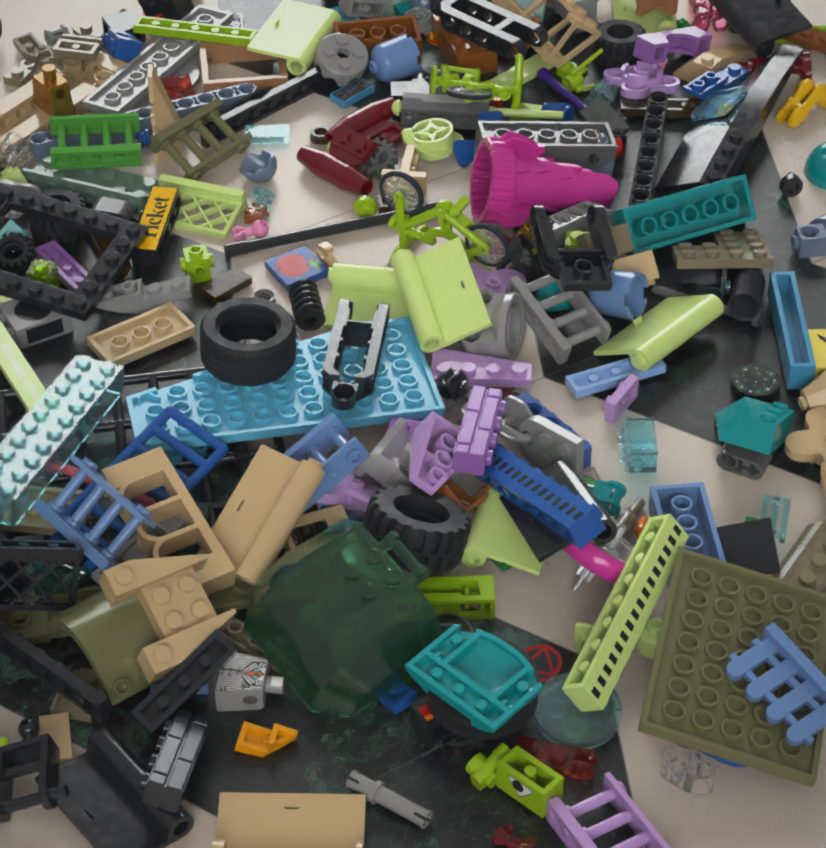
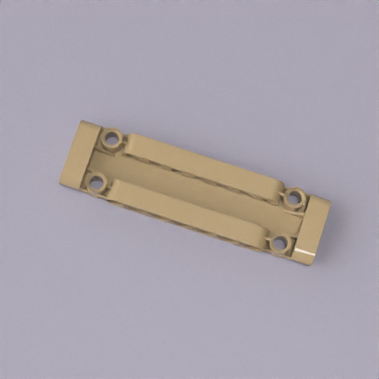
M101 51L94 61L85 62L78 59H65L63 61L64 70L56 69V73L69 83L75 113L69 116L86 115L89 113L90 110L83 109L82 101L127 63ZM33 80L0 100V165L3 167L9 166L31 151L29 137L32 134L50 130V115L33 103Z

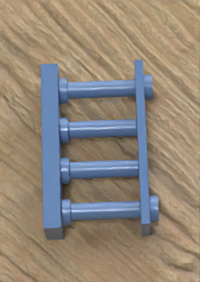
M333 412L283 453L299 462L302 459L308 461L309 458H313L324 465L322 470L326 474L304 512L371 456L355 436L349 441L345 439L350 433ZM335 446H338L339 449L327 459L325 455Z
M73 455L70 460L80 468L55 501L51 500L47 503L38 499L32 508L69 541H78L84 549V555L104 571L118 565L115 562L117 553L141 523L153 529L158 524L150 518L152 513L141 504L137 506L102 477L96 471L98 466L87 457L81 460ZM89 476L97 485L72 517L68 516L66 518L62 514L64 511L63 507ZM108 492L115 499L92 530L84 534L79 530L82 527L80 523L102 495ZM125 507L133 516L109 547L102 550L97 546L99 543L98 539L122 508Z

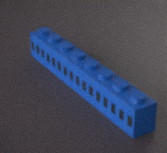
M497 443L496 449H491L494 450L492 466H486L485 473L482 476L474 475L484 484L490 483L493 490L522 510H527L532 517L579 549L583 548L607 529L601 520L603 513L594 503L590 505L580 494L575 495L566 485H559L552 476L548 478L540 468L534 469L526 459L521 460L513 451L508 452L501 443Z

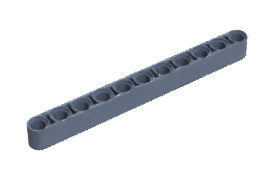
M243 83L172 100L171 102L178 116L182 119L217 97L223 102L220 109L222 110L255 92L256 86L251 83ZM151 106L122 112L139 113L140 131L143 132L145 129H148L149 136L153 135ZM51 130L38 132L29 137L31 156L36 162H39L45 154L50 155V147H58L57 136H51ZM133 132V136H134V140H135V139H137V133H136V132ZM111 133L112 145L125 142L124 133ZM89 134V146L103 145L102 134ZM66 135L67 147L80 146V135Z

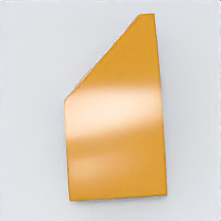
M244 721L234 751L265 757L294 741L298 730L274 723L271 730Z

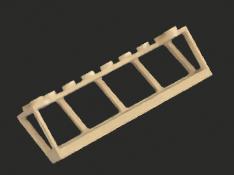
M515 0L491 1L497 6L531 20L529 15L548 0H537L524 11ZM559 0L570 13L547 32L548 41L541 47L531 45L545 63L557 68L562 67L602 35L597 29L598 24L594 20L587 18V12L584 9L576 6V0ZM571 22L572 25L558 44L554 46L550 38ZM576 28L592 34L565 56L559 51ZM534 32L536 38L540 40L539 36Z

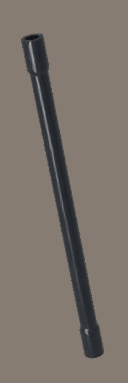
M440 200L423 204L422 208L417 213L411 214L409 218L435 208ZM390 211L249 241L243 240L224 244V252L226 258L253 251L388 224L396 212Z

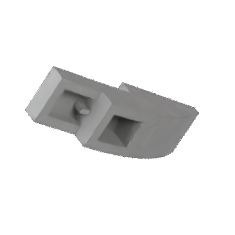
M190 275L176 277L159 283L154 282L144 286L142 279L128 280L124 283L112 285L96 308L118 313H145L169 302L173 303L192 298L193 282Z

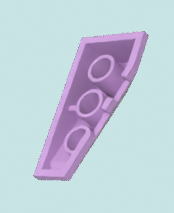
M434 411L414 430L410 442L409 481L431 496L455 473L452 469L453 452L460 429Z

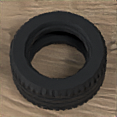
M244 297L219 303L203 317L200 324L201 362L215 378L232 385L258 386L278 380L290 370L296 359V323L282 306L266 299ZM241 339H256L263 342L255 344H241L233 341Z

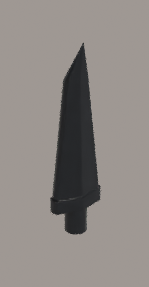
M269 87L258 89L220 110V116L253 100Z

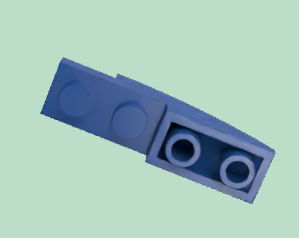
M730 63L716 73L705 72L683 86V91L705 101H716V99L727 97L736 88L737 84L748 77L749 70L741 67L739 64Z

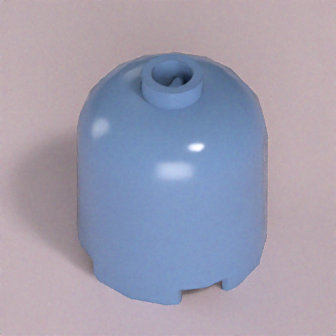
M403 34L380 43L372 49L368 65L370 72L375 74L380 81L391 83L421 73L422 64L418 65L417 60L420 52L414 39L407 37L408 34Z
M611 270L610 276L613 283L611 291H587L590 302L599 314L633 320V318L642 315L645 310L647 298H643L644 288H648V282L643 273Z

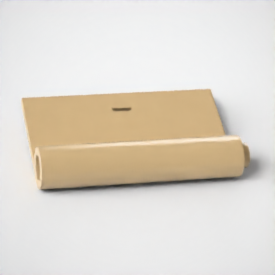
M261 444L212 527L213 533L236 569V578L256 588H260L326 474L322 470L324 466L322 463L313 458H309L308 461L302 459L299 462ZM201 548L198 551L197 555L204 554Z

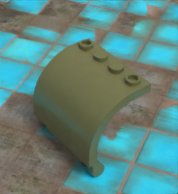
M101 591L47 620L48 628L54 636L65 631L79 645L90 662L103 692L109 698V705L114 706L158 682L156 681L149 685L137 661V657L143 647L159 641L138 597L111 608L104 592Z

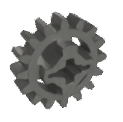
M376 137L375 142L378 147L366 164L363 163L357 167L363 174L369 176L371 180L376 176L378 180H381L382 169L395 170V165L398 164L397 149L394 148V144H388L387 139L381 142L379 137Z

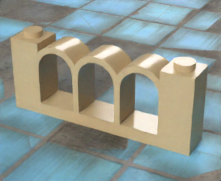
M162 447L155 448L101 470L102 477L129 500L163 486L170 498L145 507L152 513L150 518L155 523L181 514L187 527L161 537L147 534L144 530L149 526L141 523L135 531V540L143 553L153 556V558L165 557L168 554L198 543L203 553L209 557L203 569L195 572L206 595L209 596L235 584L236 569ZM108 492L103 494L104 497H109L112 503L115 499ZM125 507L119 512L121 519L126 524L133 516Z

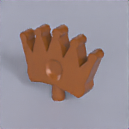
M257 203L247 206V210H244L243 215L245 224L262 220L263 216L269 217L267 206Z

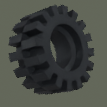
M10 232L9 237H7L6 233L3 234V239H0V270L12 274L16 273L21 276L20 272L27 274V268L32 270L34 267L33 263H36V254L32 241L29 240L28 236L25 235L23 237L22 233L19 232L17 236H15L14 232ZM11 251H22L18 258H5V255Z

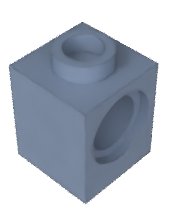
M822 223L795 226L794 236H791L790 242L791 248L796 251L799 259L826 256V230Z

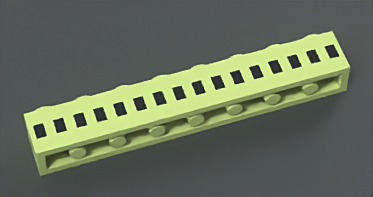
M671 514L649 517L562 687L564 693L581 712L604 710L642 634L643 628L673 571L676 553L679 547H684L689 537Z

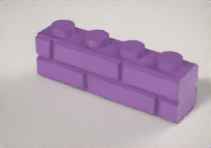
M475 385L471 388L453 452L452 469L454 472H469L473 475L482 476L485 473L486 466H492L494 450L491 449H496L498 433H500L502 426V417L499 416H505L507 401L502 400L503 392L501 389H486V387Z

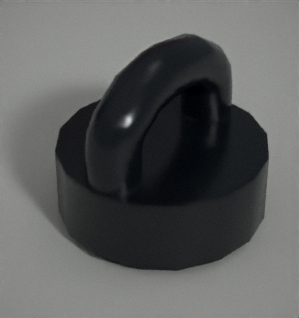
M789 172L779 183V189L786 197L798 195L803 188V182L793 172Z

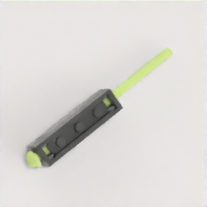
M403 92L402 101L400 99L395 100L391 106L392 112L395 115L400 116L401 112V126H414L425 119L442 118L450 121L453 129L476 130L477 118L482 112L501 111L503 117L563 120L564 111L496 108L489 106L490 101L467 103L464 102V99L451 97L446 94Z

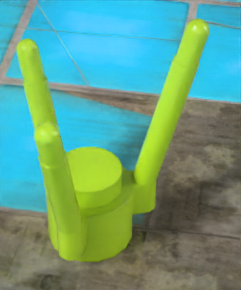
M599 49L576 69L563 77L561 80L562 85L570 92L576 91L577 94L584 90L605 86L604 82L582 86L584 83L582 75L589 70L586 66L603 52V49Z

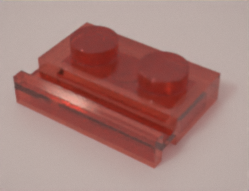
M186 74L185 77L173 76L160 79L171 101L195 95L189 74Z

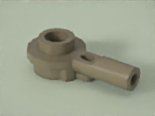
M637 498L631 506L626 508L630 511V514L623 523L627 528L625 533L635 527L636 515L645 506V501L642 498ZM620 512L619 515L615 516L613 519L618 520L622 512Z

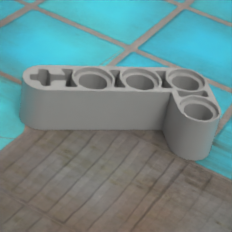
M582 201L549 216L557 247L565 244L566 231L590 232L587 224V210L589 206L599 204L592 201ZM605 208L610 227L615 226L611 210Z

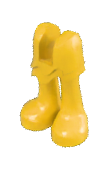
M812 79L801 80L795 87L794 95L792 97L788 96L783 106L777 112V123L784 124L789 119V127L796 128L805 121L815 105L820 108H826V85L818 83L815 86Z

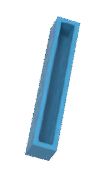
M770 272L767 296L787 389H803L814 380L816 364L795 272Z

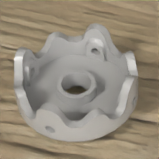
M333 33L320 41L314 58V66L320 67L324 78L334 79L338 86L344 87L352 79H360L363 76L368 65L369 55L365 45L356 37L346 33ZM343 53L348 58H341L338 56V54Z

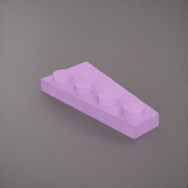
M444 348L434 351L432 355L431 373L436 386L440 383L437 377L444 371L452 368L453 371L460 370L466 375L468 380L467 387L475 385L482 387L531 388L532 364Z

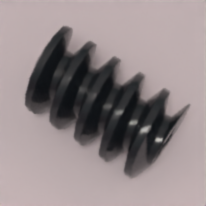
M300 279L290 286L288 294L296 325L302 330L314 331L322 327L326 319L317 289L318 286L309 279Z

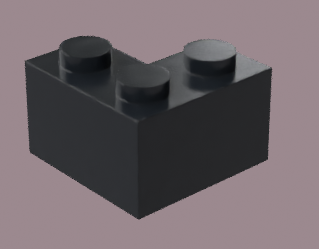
M137 0L147 17L162 13L165 19L181 20L195 8L191 0Z

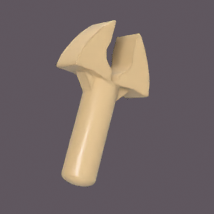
M324 241L317 245L319 248L315 250L317 257L325 266L333 267L334 263H339L333 256L334 247L330 243Z

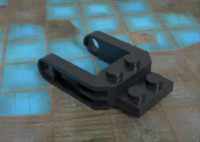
M532 205L529 215L530 226L542 271L555 279H560L563 291H611L613 283L610 271L613 268L618 252L604 206L592 205L587 210V224L594 248L558 249L550 218L546 216L544 206Z

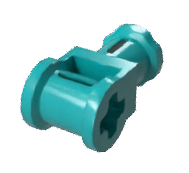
M597 479L595 485L587 483L609 516L619 515L621 511L620 502L626 495V487L622 483L612 480L606 482Z

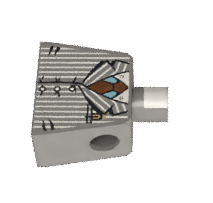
M236 653V656L219 671L215 689L217 711L262 709L265 707L267 693L284 694L285 677L270 676L269 661L265 658Z

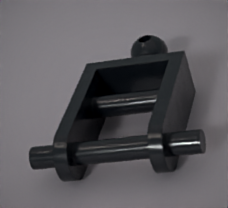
M25 718L19 723L18 732L22 737V741L0 747V824L10 821L12 812L42 804L45 810L54 809L57 806V799L69 796V788L66 784L58 786L60 748L49 733L39 735L40 725L34 718ZM39 771L38 792L12 799L13 779Z

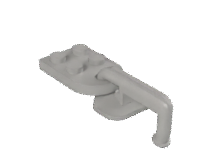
M512 395L503 398V401H507L505 416H502V426L498 436L509 442L521 444L527 456L545 469L561 460L570 461L583 478L584 439L542 416L533 415L524 401ZM467 403L464 404L461 408V414L463 416L466 410Z

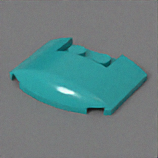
M454 624L406 663L405 669L426 693L429 691L433 692L470 719L471 726L494 733L542 691L541 681L537 683L532 665L519 651L507 642L477 628L475 633L460 631L461 625Z

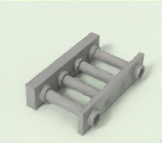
M549 274L527 284L523 283L518 275L509 279L505 293L518 292L521 294L524 300L526 322L558 365L567 361L572 346L594 336L601 345L607 342L612 329L608 321L603 319L583 291H563L560 279H555ZM554 282L557 283L561 290V293L540 302L531 293ZM567 300L575 309L554 320L544 311ZM580 318L589 327L568 338L564 337L558 329Z

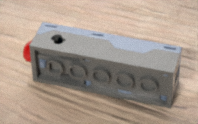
M477 121L473 149L475 155L477 146L484 137H501L507 131H513L534 140L538 144L544 145L545 152L539 157L554 158L553 162L576 164L582 168L592 169V172L604 173L612 177L615 159L623 153V141L620 137L613 136L608 122Z

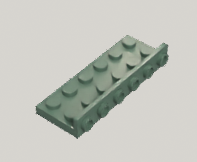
M45 154L33 169L23 168L21 170L27 182L36 185L42 192L61 188L73 190L84 198L85 203L94 204L98 197L126 200L134 205L136 209L135 215H139L140 211L144 210L145 197L149 195L152 186H159V181L154 178L121 172L111 168L52 170L51 155Z

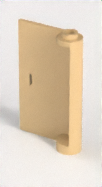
M220 792L216 838L212 841L211 848H364L366 794Z

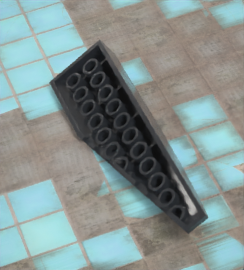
M783 44L727 96L732 97L746 93L726 115L702 119L684 136L657 183L655 192L670 195L736 176L803 53V48Z

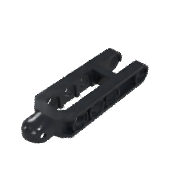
M430 0L431 12L441 17L442 29L515 62V56L518 54L513 46L525 57L528 53L526 44L541 47L548 41V33L540 24L486 0ZM487 11L491 14L492 19L488 16ZM534 32L539 36L540 40L536 38Z
M340 299L322 370V389L331 396L332 405L336 409L341 411L350 410L356 405L357 401L373 394L388 326L390 304H377V311L374 312L373 321L365 322L351 320L353 301L350 299ZM345 345L367 348V356L364 357V371L355 375L354 384L347 382L339 383V370Z

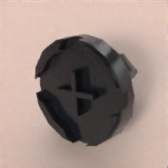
M523 234L513 237L510 241L511 253L508 261L501 266H497L496 269H505L507 264L512 262L508 269L522 273L529 280L537 279L542 274V268L538 254L534 255L532 251L534 249L533 243ZM505 254L501 256L498 261L502 260Z

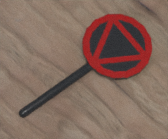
M538 644L524 650L533 659L538 669L539 682L541 681V684L554 680L563 687L565 681L558 676L562 671L563 661L560 653L555 648L549 645Z

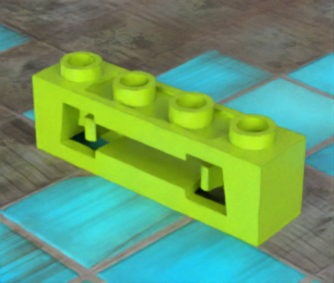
M493 575L423 577L422 584L412 591L407 590V588H394L393 592L382 591L394 600V622L424 621L434 614L441 613L457 614L466 620L495 619ZM460 604H464L466 609H469L470 604H478L479 610L461 611ZM412 605H416V612H397L398 606H406L407 610H412Z

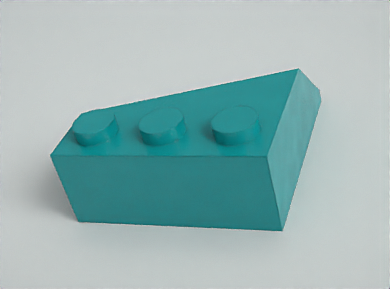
M745 396L715 413L714 421H716L715 426L718 427L719 441L770 455L785 442L791 427L794 410L788 409V405L784 403L773 402V404Z

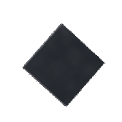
M770 517L716 527L726 562L766 575L781 572Z

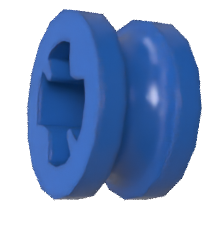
M145 129L143 132H136L138 143H141V150L145 146L149 148L151 142L148 129Z

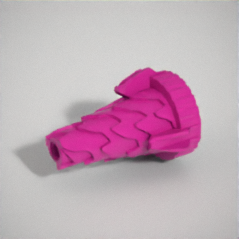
M507 131L501 137H484L477 146L470 177L471 212L473 219L477 223L500 224L502 228L509 229L530 223L529 215L532 205H543L545 212L558 213L562 209L564 210L582 201H592L610 210L611 203L615 200L616 192L618 191V181L607 174L592 172V169L582 168L576 164L553 162L554 158L539 157L545 152L544 145L538 144L521 134Z

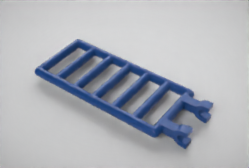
M167 406L107 467L130 459L136 452L140 455L150 451L151 449L144 444L155 435L199 467L190 477L174 467L190 493L228 453L229 448L225 443L175 407ZM172 418L215 449V451L207 459H204L164 430L162 426ZM93 481L62 514L66 518L68 516L72 517L97 483ZM161 487L149 491L161 501L170 498L168 493ZM134 498L130 500L136 506L141 504ZM96 503L91 509V512L99 518L107 511L99 503ZM117 517L110 524L119 533L126 525ZM82 522L80 523L82 527L79 530L84 534L91 531ZM59 531L49 538V540L69 541ZM102 537L98 539L99 543L97 546L103 550V548L107 549L110 543ZM88 559L83 564L85 568L83 575L92 581V573L99 567Z

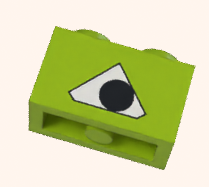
M516 745L497 762L496 786L541 818H544L547 814V800L556 796L561 801L563 800L564 777Z

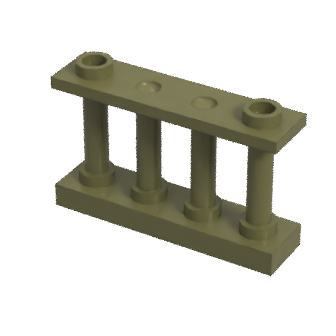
M217 97L154 135L149 149L154 154L160 150H166L186 172L183 178L198 181L202 174L237 152L239 154L243 153L249 147L248 142L252 134L248 132L244 136L239 137L220 116L219 111L223 102ZM208 121L214 122L232 143L224 147L204 124ZM193 130L195 132L198 131L216 153L208 157L188 134ZM177 140L183 141L201 162L192 167L172 145L173 142Z

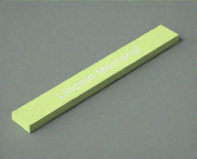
M0 321V369L47 443L72 435L71 427Z

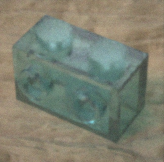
M623 418L622 429H617V444H622V446H619V462H624L625 473H656L658 449L654 418Z

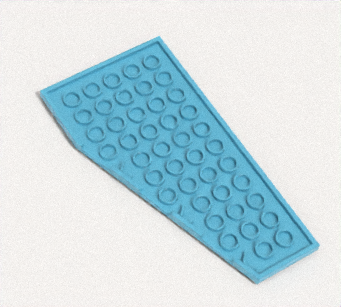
M409 317L388 320L373 394L357 401L356 405L347 411L336 409L332 405L331 396L322 389V370L333 327H331L330 332L300 342L296 339V359L293 366L281 378L268 384L258 386L232 385L215 378L206 369L192 374V379L160 390L154 387L126 397V406L134 439L167 406H173L225 444L307 434L332 412L345 428H357L360 426L390 423L392 417H402L411 420L425 419L432 411L440 416H445V406L424 353L420 349ZM345 345L339 370V383L347 382L354 384L355 375L364 371V357L367 356L366 347ZM172 418L162 426L164 430L189 448L208 446V444ZM155 435L144 444L151 450L162 447L163 451L174 450Z

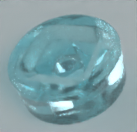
M254 187L251 197L258 204L262 205L272 204L275 195L266 188Z

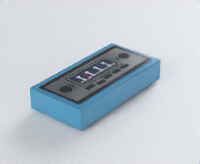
M363 78L356 79L331 93L330 101L345 109L374 93L375 85Z

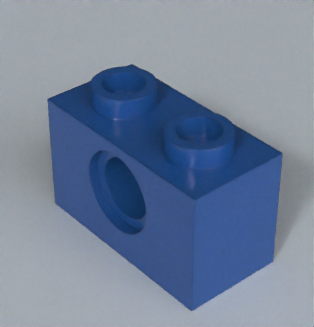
M108 28V32L103 36V48L113 58L130 62L140 54L143 43L132 33Z

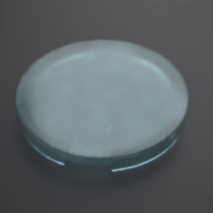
M570 672L558 674L542 684V691L538 694V704L534 713V720L541 733L557 745L562 743L581 747V749H589L604 744L617 732L622 716V704L615 689H613L604 710L581 712L562 690Z

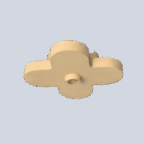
M825 407L809 410L804 423L806 430L792 432L786 437L784 451L790 459L797 462H809L811 465H814L815 462L820 466L822 462L826 461Z

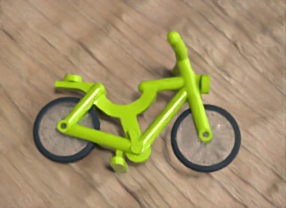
M520 53L515 56L514 86H500L489 80L480 82V68H462L441 64V67L432 65V67L422 69V74L430 77L429 94H435L436 85L442 86V92L451 97L464 99V102L467 103L491 101L495 97L506 101L513 95L511 109H520L524 57ZM509 117V121L518 120V118Z
M390 171L383 175L379 184L381 196L385 203L396 212L389 220L387 226L398 230L399 244L394 249L392 255L397 250L407 249L415 240L433 246L437 243L435 237H443L449 241L459 236L452 231L453 226L465 236V242L462 239L461 241L469 262L477 263L491 271L487 266L497 267L508 261L511 249L506 236L490 224H475L462 213L470 201L468 197H460L454 205L450 200H440L435 208L409 218L411 214L417 213L424 204L422 188L413 177L404 172ZM438 217L440 227L429 228L427 225H421L417 229L413 228L416 225ZM390 259L387 263V267H392Z

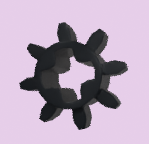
M449 368L437 377L438 381H440L437 386L438 391L445 399L452 398L453 401H456L468 392L467 388H465L468 383L467 377L460 370L453 371L452 368Z

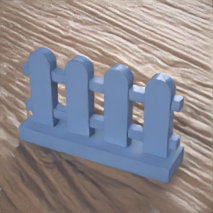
M773 622L765 627L761 641L755 638L750 644L752 648L740 656H737L734 652L728 657L729 663L727 664L725 674L730 680L737 681L744 677L749 682L745 690V697L749 701L759 702L764 699L769 704L765 712V718L769 723L778 724L783 720L789 726L785 734V740L789 745L799 746L804 742L809 746L815 740L812 736L826 727V677ZM767 662L772 669L757 677L752 671ZM786 683L792 690L777 699L772 692ZM807 705L812 712L798 721L792 714Z

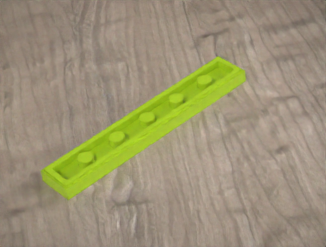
M139 16L133 25V33L248 46L258 33V30L147 16Z

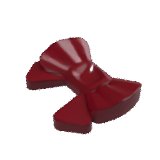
M503 825L494 831L493 844L505 845L509 848L536 847L537 842L532 835L521 840L512 837L513 825Z

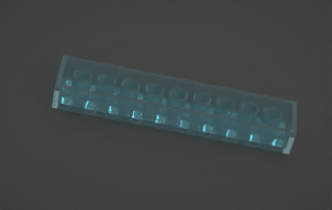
M76 355L0 443V524L16 527L123 393L124 366L116 365L110 361L92 359L86 355Z

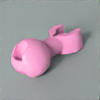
M256 220L247 228L242 226L233 227L232 231L235 242L245 241L246 237L252 235L258 238L266 236L269 232L268 224L264 220Z

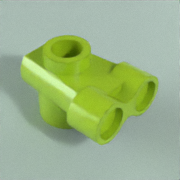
M500 743L488 758L484 754L478 753L468 762L465 771L470 774L471 783L478 790L481 791L486 786L493 788L496 785L497 762L511 751L506 744Z

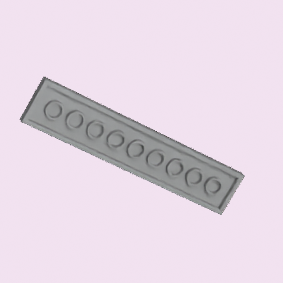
M197 5L180 21L228 26L234 21L233 13ZM160 36L82 101L83 109L101 114H118L130 110L149 93L148 65L153 64L162 82L200 50L199 43L206 41Z

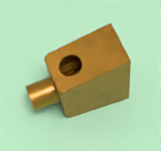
M44 65L42 67L43 72L33 77V103L50 116H69L75 113L68 81L56 73L55 65Z

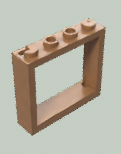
M214 42L199 43L203 93L243 83H251L256 86V90L269 87L262 93L264 94L288 82L286 60L283 58L248 51L247 46ZM275 59L279 61L280 75L209 80L208 64Z

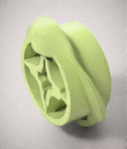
M442 118L425 119L416 123L413 127L401 131L403 143L405 145H416V154H419L420 159L425 161H436L450 156L453 153L454 142L456 140H464L461 134L454 132L452 123Z

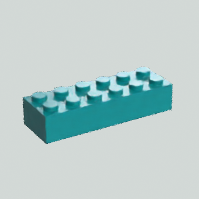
M746 174L611 211L615 226L623 223L628 224L634 251L626 253L627 256L757 219Z

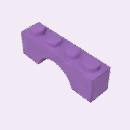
M692 26L637 35L633 56L650 65L665 62L668 53H680L696 57L703 52L709 51L712 34Z

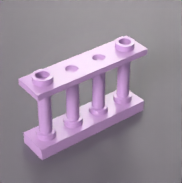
M610 771L604 774L602 792L571 807L565 805L558 796L547 800L546 820L567 848H598L592 841L593 839L626 823L636 835L610 848H639L642 846L646 848H674L665 842L627 794L624 784L621 781H617ZM608 802L618 811V814L589 828L581 827L576 820L577 817Z

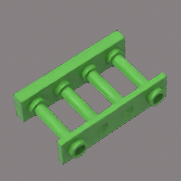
M139 113L49 116L51 136H57L58 147H50L52 170L142 166L141 143L134 144L133 132H140ZM111 133H124L125 144L112 145ZM89 134H102L103 145L89 146ZM66 135H80V146L67 147Z

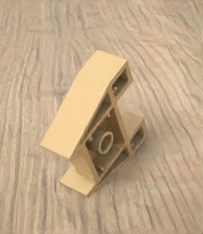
M207 554L128 560L104 570L99 580V584L111 608L138 597L159 641L143 647L137 657V661L149 685L170 675L216 629L219 632L223 630L237 612L234 608L217 615L195 573L203 569L209 558Z

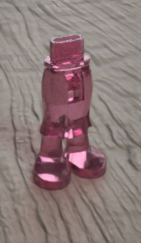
M688 0L695 14L692 18V26L707 31L711 22L716 32H724L728 29V22L708 0Z

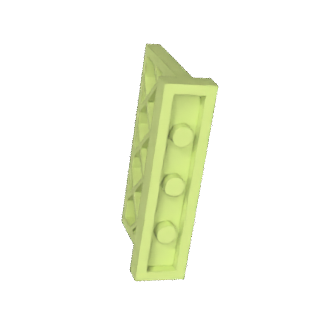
M161 174L158 179L159 186L178 187L181 201L192 202L181 206L179 214H183L184 218L176 221L175 229L227 239L240 213H244L248 206L244 190L167 174ZM203 205L214 206L204 211L201 208ZM192 209H198L199 213L188 216L186 213ZM228 209L233 210V212L224 215L222 210ZM218 212L220 217L211 221L208 220L207 216ZM201 218L205 221V223L200 225L192 224V222ZM221 223L226 225L223 231L213 228V226Z

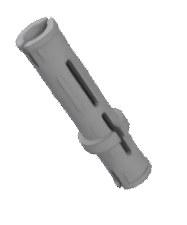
M353 770L349 776L358 780L359 784L347 779L346 787L359 794H366L368 802L372 804L378 803L415 823L422 829H425L430 823L420 818L419 815L431 820L433 811L385 787L386 784L380 780L375 782L357 770Z

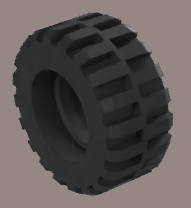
M386 486L376 491L370 497L360 534L365 548L369 549L373 556L379 557V560L385 564L389 563L397 569H406L407 572H422L424 575L435 573L437 575L445 571L449 572L460 564L470 534L471 522L468 514H466L461 506L458 507L455 501L445 498L440 493H434L431 496L416 486Z

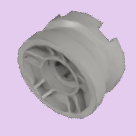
M416 7L404 13V15H415L420 34L424 33V35L432 32L431 10L424 7Z

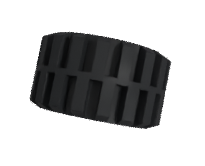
M615 19L602 22L600 26H597L602 35L594 41L593 54L599 49H603V52L595 58L597 62L609 68H621L625 63H629V66L637 65V61H642L633 56L637 35L646 34L645 29L640 24H636L633 21Z
M61 188L46 190L41 193V195L86 208L84 198L73 190ZM28 215L32 236L37 238L39 242L46 244L55 240L58 244H67L70 241L78 240V237L84 235V231Z

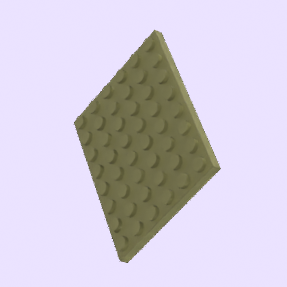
M679 547L675 557L637 731L813 787L817 780L824 728L812 736L815 740L809 746L804 742L799 746L789 745L785 740V734L789 728L783 720L778 724L769 723L765 718V712L769 704L764 699L759 702L749 701L745 697V690L749 682L744 677L737 681L727 678L725 670L729 663L728 657L735 652L737 656H740L752 648L750 645L751 641L755 638L761 641L765 627L774 622L826 677V594ZM765 662L752 672L757 677H760L772 668ZM785 683L772 693L779 699L792 689ZM805 705L792 715L799 721L812 711Z

